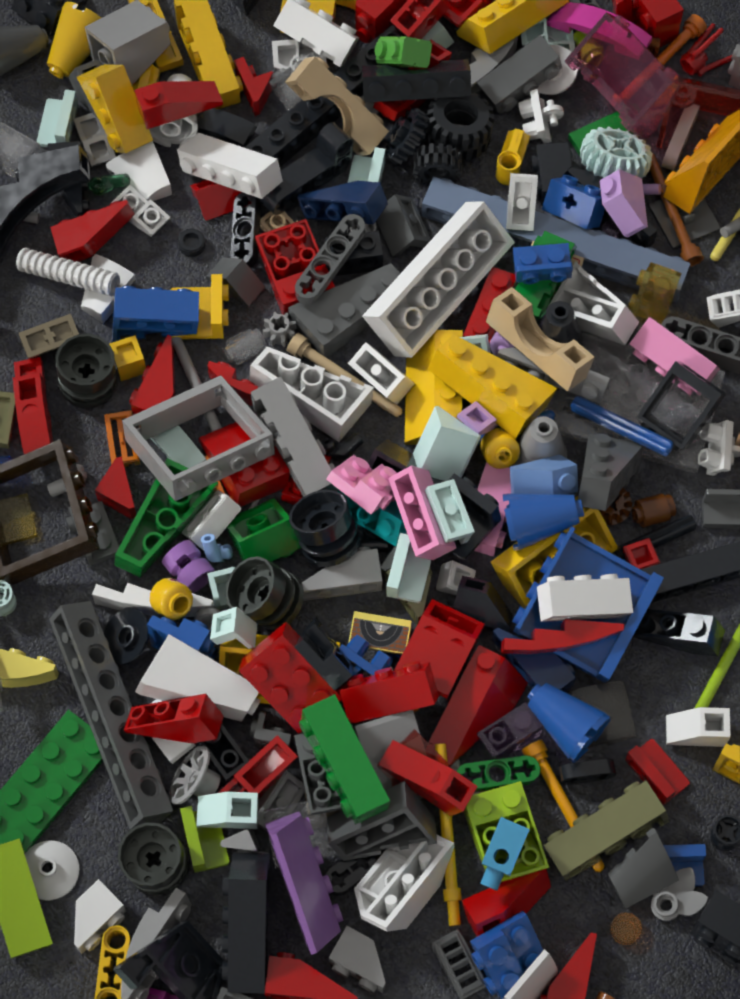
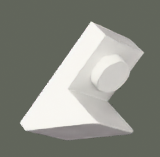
M510 173L506 229L534 230L538 175Z

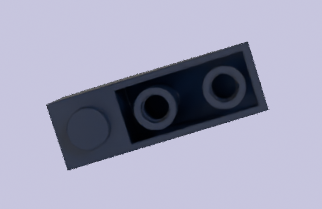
M354 181L300 194L297 197L306 219L340 222L345 216L356 214L363 218L365 224L374 225L388 205L380 182Z

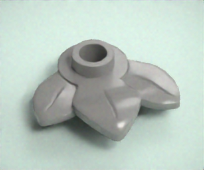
M691 867L676 871L679 881L652 894L651 909L658 919L671 921L678 915L692 916L697 914L706 905L708 897L703 893L694 891L695 875ZM663 902H671L672 908L669 911L662 910L661 904Z

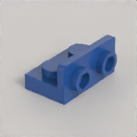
M569 243L513 248L516 283L523 282L529 285L542 280L562 282L567 278H572L573 265L570 260Z

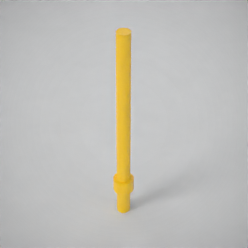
M435 744V761L448 766L446 744ZM439 809L441 836L454 842L452 816ZM454 847L445 871L446 889H443L444 902H447L449 926H460L459 901H462L461 888H458Z

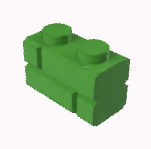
M406 36L380 37L375 46L376 62L401 68H427L430 63L431 41Z

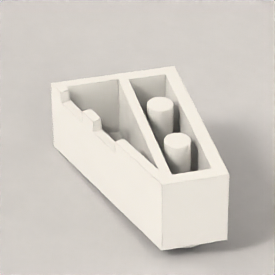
M287 0L273 26L298 42H302L312 48L319 55L322 54L331 59L335 65L343 66L360 38L355 35L357 30L345 23H342L341 26L332 22L334 18L332 15L321 9L318 13L309 8L311 3L306 0Z

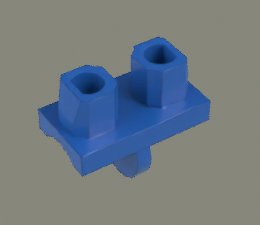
M356 635L347 646L341 644L339 647L342 653L356 664L353 676L363 674L364 671L373 676L375 675L374 672L380 669L390 668L393 659L380 650L370 663L362 657L371 644L359 635Z

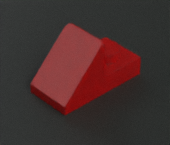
M241 57L234 60L235 75H239L243 85V92L254 115L257 116L261 113L274 87V72L270 71L256 76L253 66H248L245 58Z

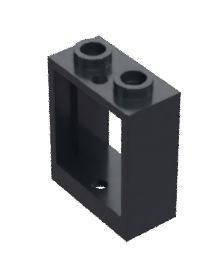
M675 361L637 418L643 421L642 427L654 433L658 432L663 437L673 442L672 449L676 451L679 448L686 450L693 443L727 393L683 362ZM678 377L710 399V402L685 437H682L652 415Z

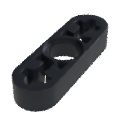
M241 192L234 200L230 257L240 259V256H243L246 250L248 255H245L243 260L252 268L258 260L259 248L255 236L260 234L261 202L255 196ZM251 224L250 233L246 236H241L240 231L242 227Z

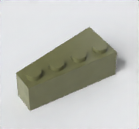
M639 781L632 783L624 789L625 794L616 800L613 797L605 800L598 806L599 810L590 816L584 814L578 817L573 822L574 826L565 832L559 830L547 838L548 843L544 847L566 881L600 862L602 859L600 855L605 852L608 856L623 849L627 844L626 840L630 837L639 840L647 835L646 833L653 827V824L658 822L660 827L670 822L665 808L647 781L641 784Z

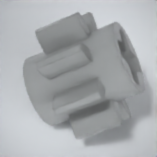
M276 312L273 313L270 320L264 319V326L266 328L263 330V337H270L271 346L278 344L286 347L289 339L295 336L293 330L296 329V321L289 322L288 313L283 315Z

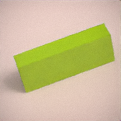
M20 838L0 845V926L11 959L53 944Z

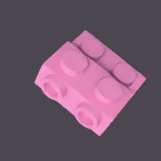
M353 455L333 469L326 478V480L370 514H373L379 508L384 510L391 501H396L388 478L397 473L392 468L383 464L373 470L364 459Z

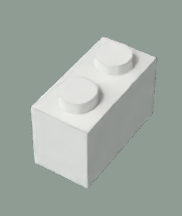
M366 342L348 363L395 404H398L415 384L380 352Z

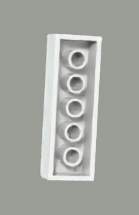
M465 202L362 317L394 356L412 358L515 242L485 202Z

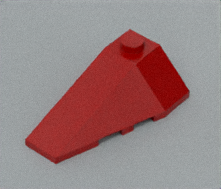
M478 645L425 748L428 757L435 760L434 745L446 744L448 767H451L475 745L476 741L486 732H490L496 726V723L515 709L528 682L505 657Z

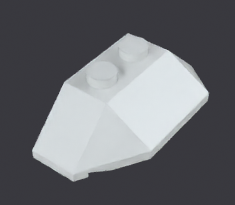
M437 835V844L428 845L427 841L409 844V849L400 850L399 846L387 848L354 888L361 919L387 932L407 929L440 887L455 847L454 842Z

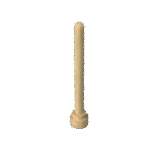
M297 333L289 342L286 351L293 356H300L301 358L305 356L318 366L325 368L330 374L338 377L344 375L352 378V382L364 386V382L311 348L308 338L302 334ZM376 390L373 391L372 402L395 417H399L402 414L400 406Z

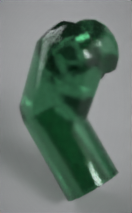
M126 173L104 175L100 178L94 177L89 182V188L94 194L103 195L115 188L128 187L130 185V177Z

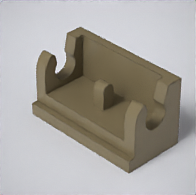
M68 314L19 332V337L27 358L32 359L58 349L68 338L79 333L72 315Z

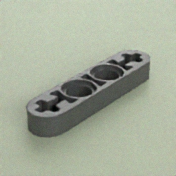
M350 214L340 221L297 280L295 296L300 303L305 305L315 303L360 243L365 234V222L359 215ZM354 225H357V230L353 229L350 232L348 240L346 238L348 234V226L353 227ZM334 244H342L346 249L341 254H334L330 248ZM325 264L331 270L328 274L320 275L316 273L315 268L318 265ZM313 279L315 282L312 285V293L307 292L303 294V288L308 289Z

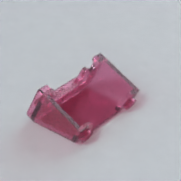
M606 12L564 62L573 71L576 69L580 70L585 81L597 88L620 113L619 117L622 120L620 123L629 132L649 139L656 131L680 86V83L677 81L680 76L669 66L665 68L628 29L630 23L619 14L615 17Z

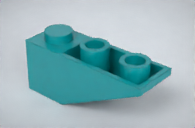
M337 490L347 500L352 512V518L360 526L394 546H397L400 533L407 534L396 501H391L384 510L379 508L373 514H370L342 491Z

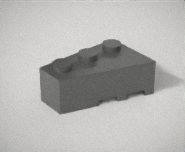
M589 434L578 500L581 499L582 506L606 511L619 496L622 487H626L629 484L630 478L639 473L644 446L634 441L612 438L606 434Z

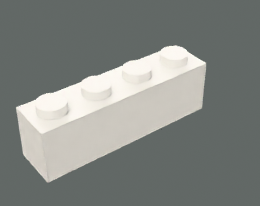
M197 133L177 149L183 172L261 199L283 182L277 158L201 133Z

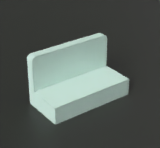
M65 90L63 100L50 98L46 100L37 137L38 146L48 148V143L70 142L74 127L73 119L76 118L78 110L76 91Z
M375 147L373 158L354 155L348 183L354 181L381 183L385 166V149Z
M452 479L427 486L425 493L445 543L459 540L460 544L467 543L475 531L455 480Z
M400 533L387 582V596L420 603L431 560L415 557L407 534Z

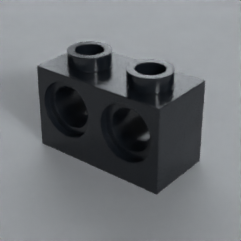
M379 231L365 232L364 237L336 276L371 272L383 267V251ZM334 244L330 248L334 254H341L346 249L342 244Z

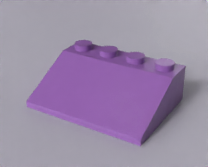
M296 812L265 823L303 938L312 955L321 950L341 932L338 923L343 921V917L338 904L332 905L329 893L334 891L328 875L322 876L319 865L324 862L319 847H312L309 836L313 835L314 832L308 817L302 818L301 813Z

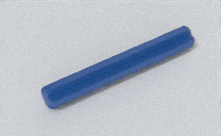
M576 396L571 403V410L644 447L663 456H668L672 451L673 442L591 401Z

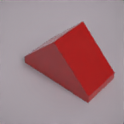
M122 456L117 457L96 487V497L99 502L102 501L106 506L130 519H135L136 511Z

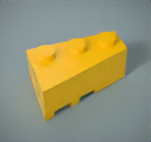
M104 64L77 76L83 91L107 134L108 143L115 152L128 153L153 141L150 130H146L138 110L135 92L124 65Z

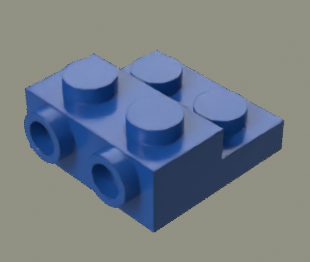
M152 615L147 623L151 647L160 650L167 636L171 635L212 660L215 659L218 649L214 647L215 643L210 640L211 633L208 630V626L201 621L193 620L192 622L184 618L180 626L177 627V624L169 618L162 617L160 619Z
M524 911L517 913L470 941L475 951L471 954V957L479 970L483 969L487 976L483 979L486 988L492 996L497 994L501 999L504 998L543 951L532 924Z

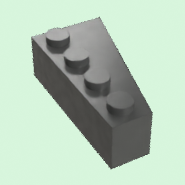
M390 263L323 292L320 298L313 304L305 305L299 302L288 307L289 322L296 321V330L308 338V342L314 350L328 358L370 326L362 316L401 273Z

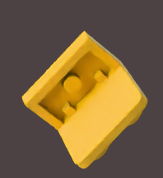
M211 274V287H180L170 289H190L191 291L199 292L197 334L172 336V338H224V326H229V310L224 309V301H229V285L223 284L222 274Z

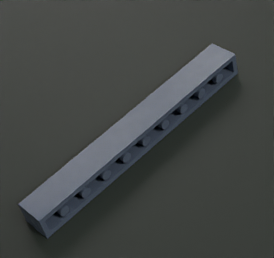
M433 176L422 202V217L446 224L465 202H485L515 243L511 247L531 246L532 241H535L538 235L542 237L544 231H547L576 244L577 248L574 255L585 258L582 268L587 273L677 303L690 267V263L682 258L659 253L651 247L644 248L635 245L627 239L609 236L601 230L585 229L571 222L558 219L550 213H540L538 211H535L533 231L506 229L508 201H505L500 196H490L479 192L473 187H463L454 184L449 179H440Z

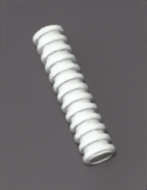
M26 247L19 252L16 259L17 269L21 272L36 276L40 275V277L57 282L62 281L65 284L108 296H114L115 287H120V275L117 272L96 268L95 266H89L77 261L74 262L73 260H67L55 255L52 256L51 254H45L33 249L30 250Z

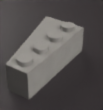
M280 376L253 390L251 397L254 412L272 432L274 446L290 470V475L303 497L320 490H337L338 488L326 480L330 472L335 469L333 463H327L324 457L326 452L319 439L315 440L311 433L312 427L305 415L302 416L292 392H289L282 377Z

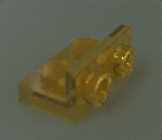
M650 262L646 270L641 269L636 285L640 286L638 295L633 293L628 305V309L632 310L635 318L637 316L644 319L650 317L661 325L667 317L682 273Z

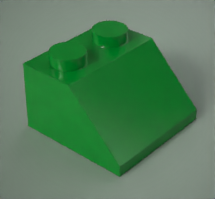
M274 498L236 515L226 527L242 561L258 556L272 562L280 557H288L295 550L301 548L299 540L290 525L289 515Z

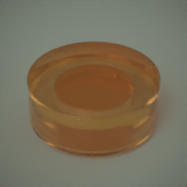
M631 913L618 914L610 926L613 939L622 945H630L636 942L642 931L640 920Z

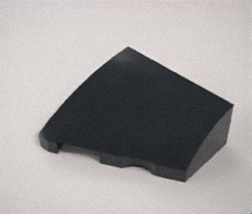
M316 617L300 635L295 648L335 691L353 676L354 667L342 653L334 639L327 637L320 630L319 627L322 623Z

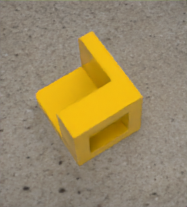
M136 335L110 343L121 381L143 374L146 365Z

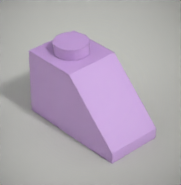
M618 169L601 179L602 205L625 237H630L648 227L642 178Z

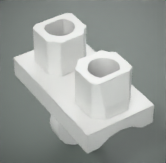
M538 89L530 91L531 98L518 103L523 119L533 116L535 118V121L525 123L522 127L524 132L530 136V140L541 138L543 143L547 144L552 142L548 122H550L552 127L557 126L558 120L564 115L562 106L554 104V100H548L545 107L544 99L540 98Z
M725 420L720 423H707L700 431L701 439L709 441L708 448L700 450L698 454V464L707 468V475L715 476L719 472L730 471L731 466L734 465V457H740V446L735 445V437H733L734 422Z

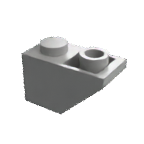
M346 926L329 956V964L333 965L332 971L344 978H348L351 975L358 979V985L368 992L375 993L377 990L383 993L386 982L374 940Z

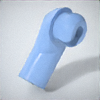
M205 534L201 537L206 558L210 562H224V559L229 560L233 557L231 545L217 544L213 534Z

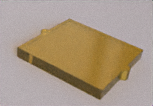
M27 493L0 500V520L7 545L38 537L34 522L36 514L31 510Z

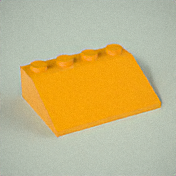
M740 110L727 116L720 125L716 123L710 130L708 138L706 140L701 139L698 142L693 155H686L679 166V170L677 172L672 171L668 175L664 183L667 186L664 198L691 214L740 159Z

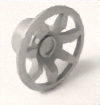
M206 746L194 748L183 759L176 770L169 791L172 804L180 805L192 795L198 797L216 792L220 783V775L208 768L210 751ZM189 760H191L192 763L191 768L187 765V762ZM182 771L186 774L184 778H178Z

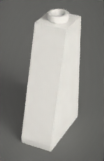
M171 635L167 636L135 691L140 695L162 701L207 694L225 718L242 722L247 713L253 715L261 701L256 698L259 692L247 679Z

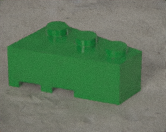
M544 231L542 237L538 235L533 246L569 243L570 260L577 248L575 243L547 231ZM542 280L529 285L519 282L514 289L532 303L534 317L538 320L558 291L561 282Z

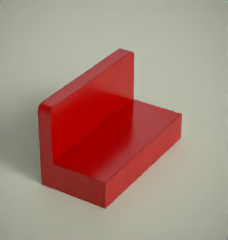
M209 180L190 185L193 196L198 200L205 220L232 212L234 200L241 193Z
M650 739L640 748L635 746L627 753L625 761L643 782H648L663 806L689 786L690 781L654 739Z

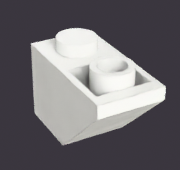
M699 707L666 715V745L724 747L730 739V708Z
M99 879L76 900L74 944L81 954L86 950L92 951L102 941L101 935L109 927L119 925L125 918L123 915L126 912L124 905Z

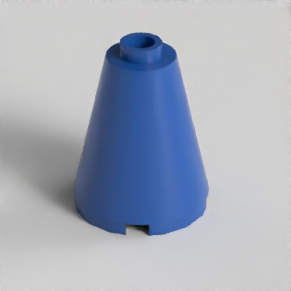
M503 494V501L509 500V505H506L507 508L504 510L511 541L517 540V544L513 545L514 551L522 550L571 526L573 527L580 523L579 517H584L581 499L575 500L574 495Z
M545 683L543 686L537 684L527 696L530 699L528 707L566 757L573 763L577 762L589 750L588 747L593 741L596 742L611 721V717L607 713L548 683Z

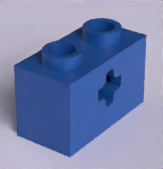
M569 175L551 179L542 210L585 229L600 227L605 208L602 205L600 188L593 185H581L578 183L577 178Z

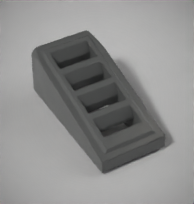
M459 929L432 943L431 948L459 999H466L486 988L483 982L484 977L471 957L472 953ZM455 942L457 943V948L444 954L442 949ZM463 954L464 959L450 966L449 960ZM469 965V971L456 977L454 972ZM475 976L477 981L462 989L460 983Z

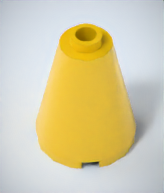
M68 1L62 7L47 60V66L50 68L49 72L60 79H63L64 76L69 77L72 71L79 67L91 54L85 26L102 18L87 8L85 11L76 9L78 4Z

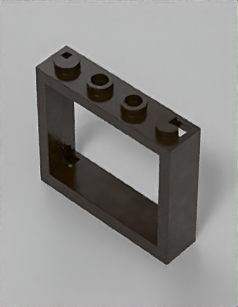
M61 439L0 465V484H3L58 460L79 535L12 563L0 519V580L6 581L10 586L100 549L97 540L99 530L90 515L93 512V508L83 490L86 486L85 480L76 466L79 459L75 455L73 447H69Z

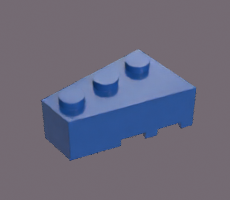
M134 286L115 287L112 342L121 340V336L136 335L137 340L146 339V334L162 332V337H167V335L197 334L199 292L191 291L190 289L164 290L160 287H152L150 289H137Z

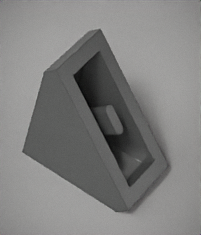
M223 257L206 276V279L211 282V274H222L223 284L229 285V295L247 308H250L266 289L243 259Z

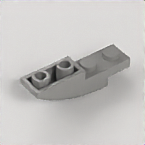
M518 36L491 54L478 47L471 53V63L469 64L471 70V94H479L480 89L477 82L514 55L517 49Z
M516 347L499 349L497 357L548 384L564 389ZM589 370L586 379L569 392L600 403L610 378Z
M175 888L159 913L151 908L147 909L132 937L126 959L187 919L192 904L185 892ZM151 969L139 988L132 990L122 980L121 999H147L149 988L155 979L160 977Z

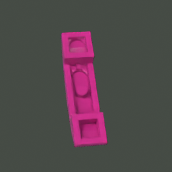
M568 2L553 12L547 20V26L570 34L575 29L616 44V51L637 59H641L652 41V36L632 22L604 9L586 4Z

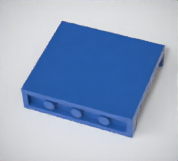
M571 526L567 534L561 531L553 546L558 550L553 559L548 556L542 565L540 572L544 575L540 583L534 581L526 595L530 599L525 609L520 606L512 622L517 625L513 632L527 640H531V632L534 629L561 631V623L563 621L540 620L537 586L546 583L548 577L564 576L565 580H574L575 576L591 575V579H600L602 575L618 574V578H629L633 606L632 614L622 618L583 620L624 624L622 632L593 644L552 652L564 661L606 683L611 678L664 577L655 572L649 575L575 534V528Z

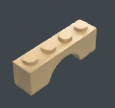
M315 56L304 58L285 83L303 101L325 97L334 102L342 114L343 131L354 141L353 151L360 156L370 155L389 132L383 126V120L378 115L371 113L365 107L364 101L347 89V84L343 79L334 76L328 70L329 66L323 59Z
M513 287L493 299L486 323L567 392L586 379L595 356L574 339L568 343H558L546 336L535 320L532 303Z

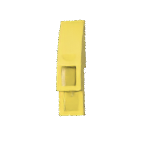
M10 648L9 651L0 649V677L3 688L43 684L57 679L59 672L56 665L53 664L54 662L46 657L37 656V659L27 657L26 653L18 649Z

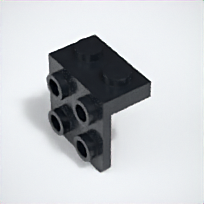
M14 0L11 9L31 24L45 29L50 37L55 35L64 3L67 1L74 2L80 6L87 3V0Z
M454 473L449 480H455L475 532L467 543L460 544L459 540H455L457 548L451 552L460 559H466L501 521L498 507L499 503L494 497L488 493L483 495L476 490V485L466 477L462 479Z

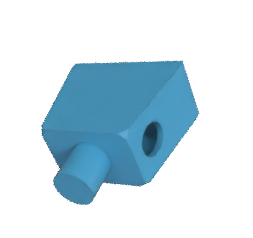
M503 817L500 818L482 861V865L487 866L480 884L496 891L498 890L504 874L511 875L530 829ZM499 850H503L508 854L504 864H499L495 861Z

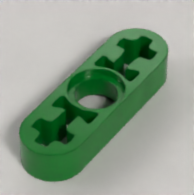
M525 755L466 763L457 770L462 776L465 772H468V775L473 777L479 776L481 773L480 769H483L482 778H476L472 781V783L478 786L475 792H482L519 781L522 782V786L530 785L539 776L540 765L535 758ZM523 764H525L527 769H532L528 777H526L524 772L515 773L512 777L513 780H511V771L519 770ZM492 767L501 768L505 774L504 780L501 782L493 781L489 776V769Z

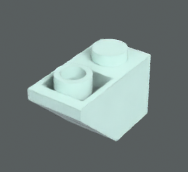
M222 792L198 796L196 826L257 829L258 793Z

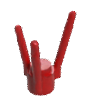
M712 23L689 51L681 56L680 64L686 73L692 76L697 73L701 77L707 71L733 60L731 59L732 55L706 65L708 57L704 50L724 32L723 28H719L705 41L715 28V24Z

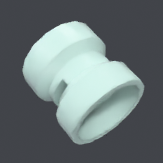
M0 580V593H3L0 594V617L11 614L15 610L17 603L10 584Z

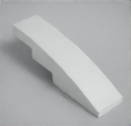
M127 583L124 593L96 584L92 596L97 605L119 611L125 608H135L148 616L163 617L151 607L149 601L150 590ZM192 593L193 605L184 617H194L198 610L204 607H214L213 600Z

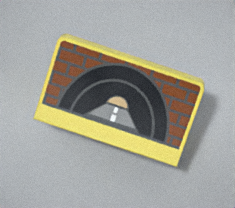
M354 611L349 642L356 635H359L371 644L368 650H380L386 653L402 655L410 639L412 621Z

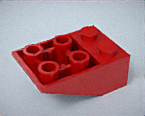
M306 219L255 236L274 296L283 315L285 313L289 314L288 307L299 303L295 296V284L319 252L318 245ZM325 264L318 265L315 268L316 273L320 275L329 273ZM313 279L308 289L303 288V294L307 292L312 293V285L315 282ZM331 281L325 291L335 287L333 281Z
M432 599L394 671L403 669V665L413 661H420V664L430 662L438 693L440 696L447 698L474 651L485 623Z

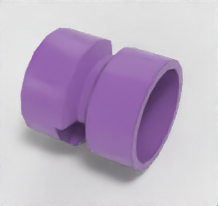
M185 540L174 546L162 560L163 566L171 576H178L176 580L186 585L192 593L205 587L209 583L207 573L215 571L206 558H200L201 552L191 540Z

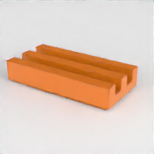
M132 410L104 414L111 465L117 458L111 420L117 421L124 467H129V464L133 463L140 465V458L133 449V456L128 457L122 423V418L133 416Z

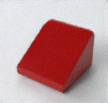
M650 538L623 547L626 562L639 569L661 564Z

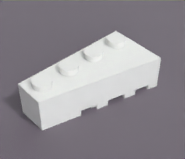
M266 347L250 365L249 381L259 388L281 376L289 392H292L302 416L305 415L309 423L340 442L371 405L374 387L364 384V386L352 382V378L344 375L338 377L325 372L323 367L317 365L314 367L301 363L299 358Z

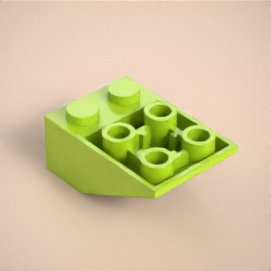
M521 781L472 795L464 809V814L481 862L501 817L530 829L511 875L504 874L501 882L549 868ZM499 850L495 861L499 864H504L508 854L503 850Z

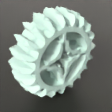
M598 127L597 130H591L583 139L580 158L582 159L581 164L586 166V170L593 171L594 176L605 178L620 169L643 178L646 177L647 172L650 170L653 153L650 151L651 147L646 145L645 140L638 139V135H632L629 131L625 132L619 128L612 129L607 127L604 129Z

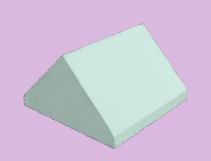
M435 406L413 452L416 466L429 470L432 478L442 481H448L454 473L462 478L481 436L441 407Z

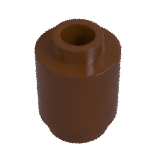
M660 493L636 500L631 512L635 523H639L644 528L669 521L671 517L676 515V506L670 494L664 495Z

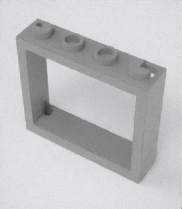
M221 375L122 420L125 441L175 501L275 454L272 432ZM221 405L251 438L176 475L171 472L146 441Z

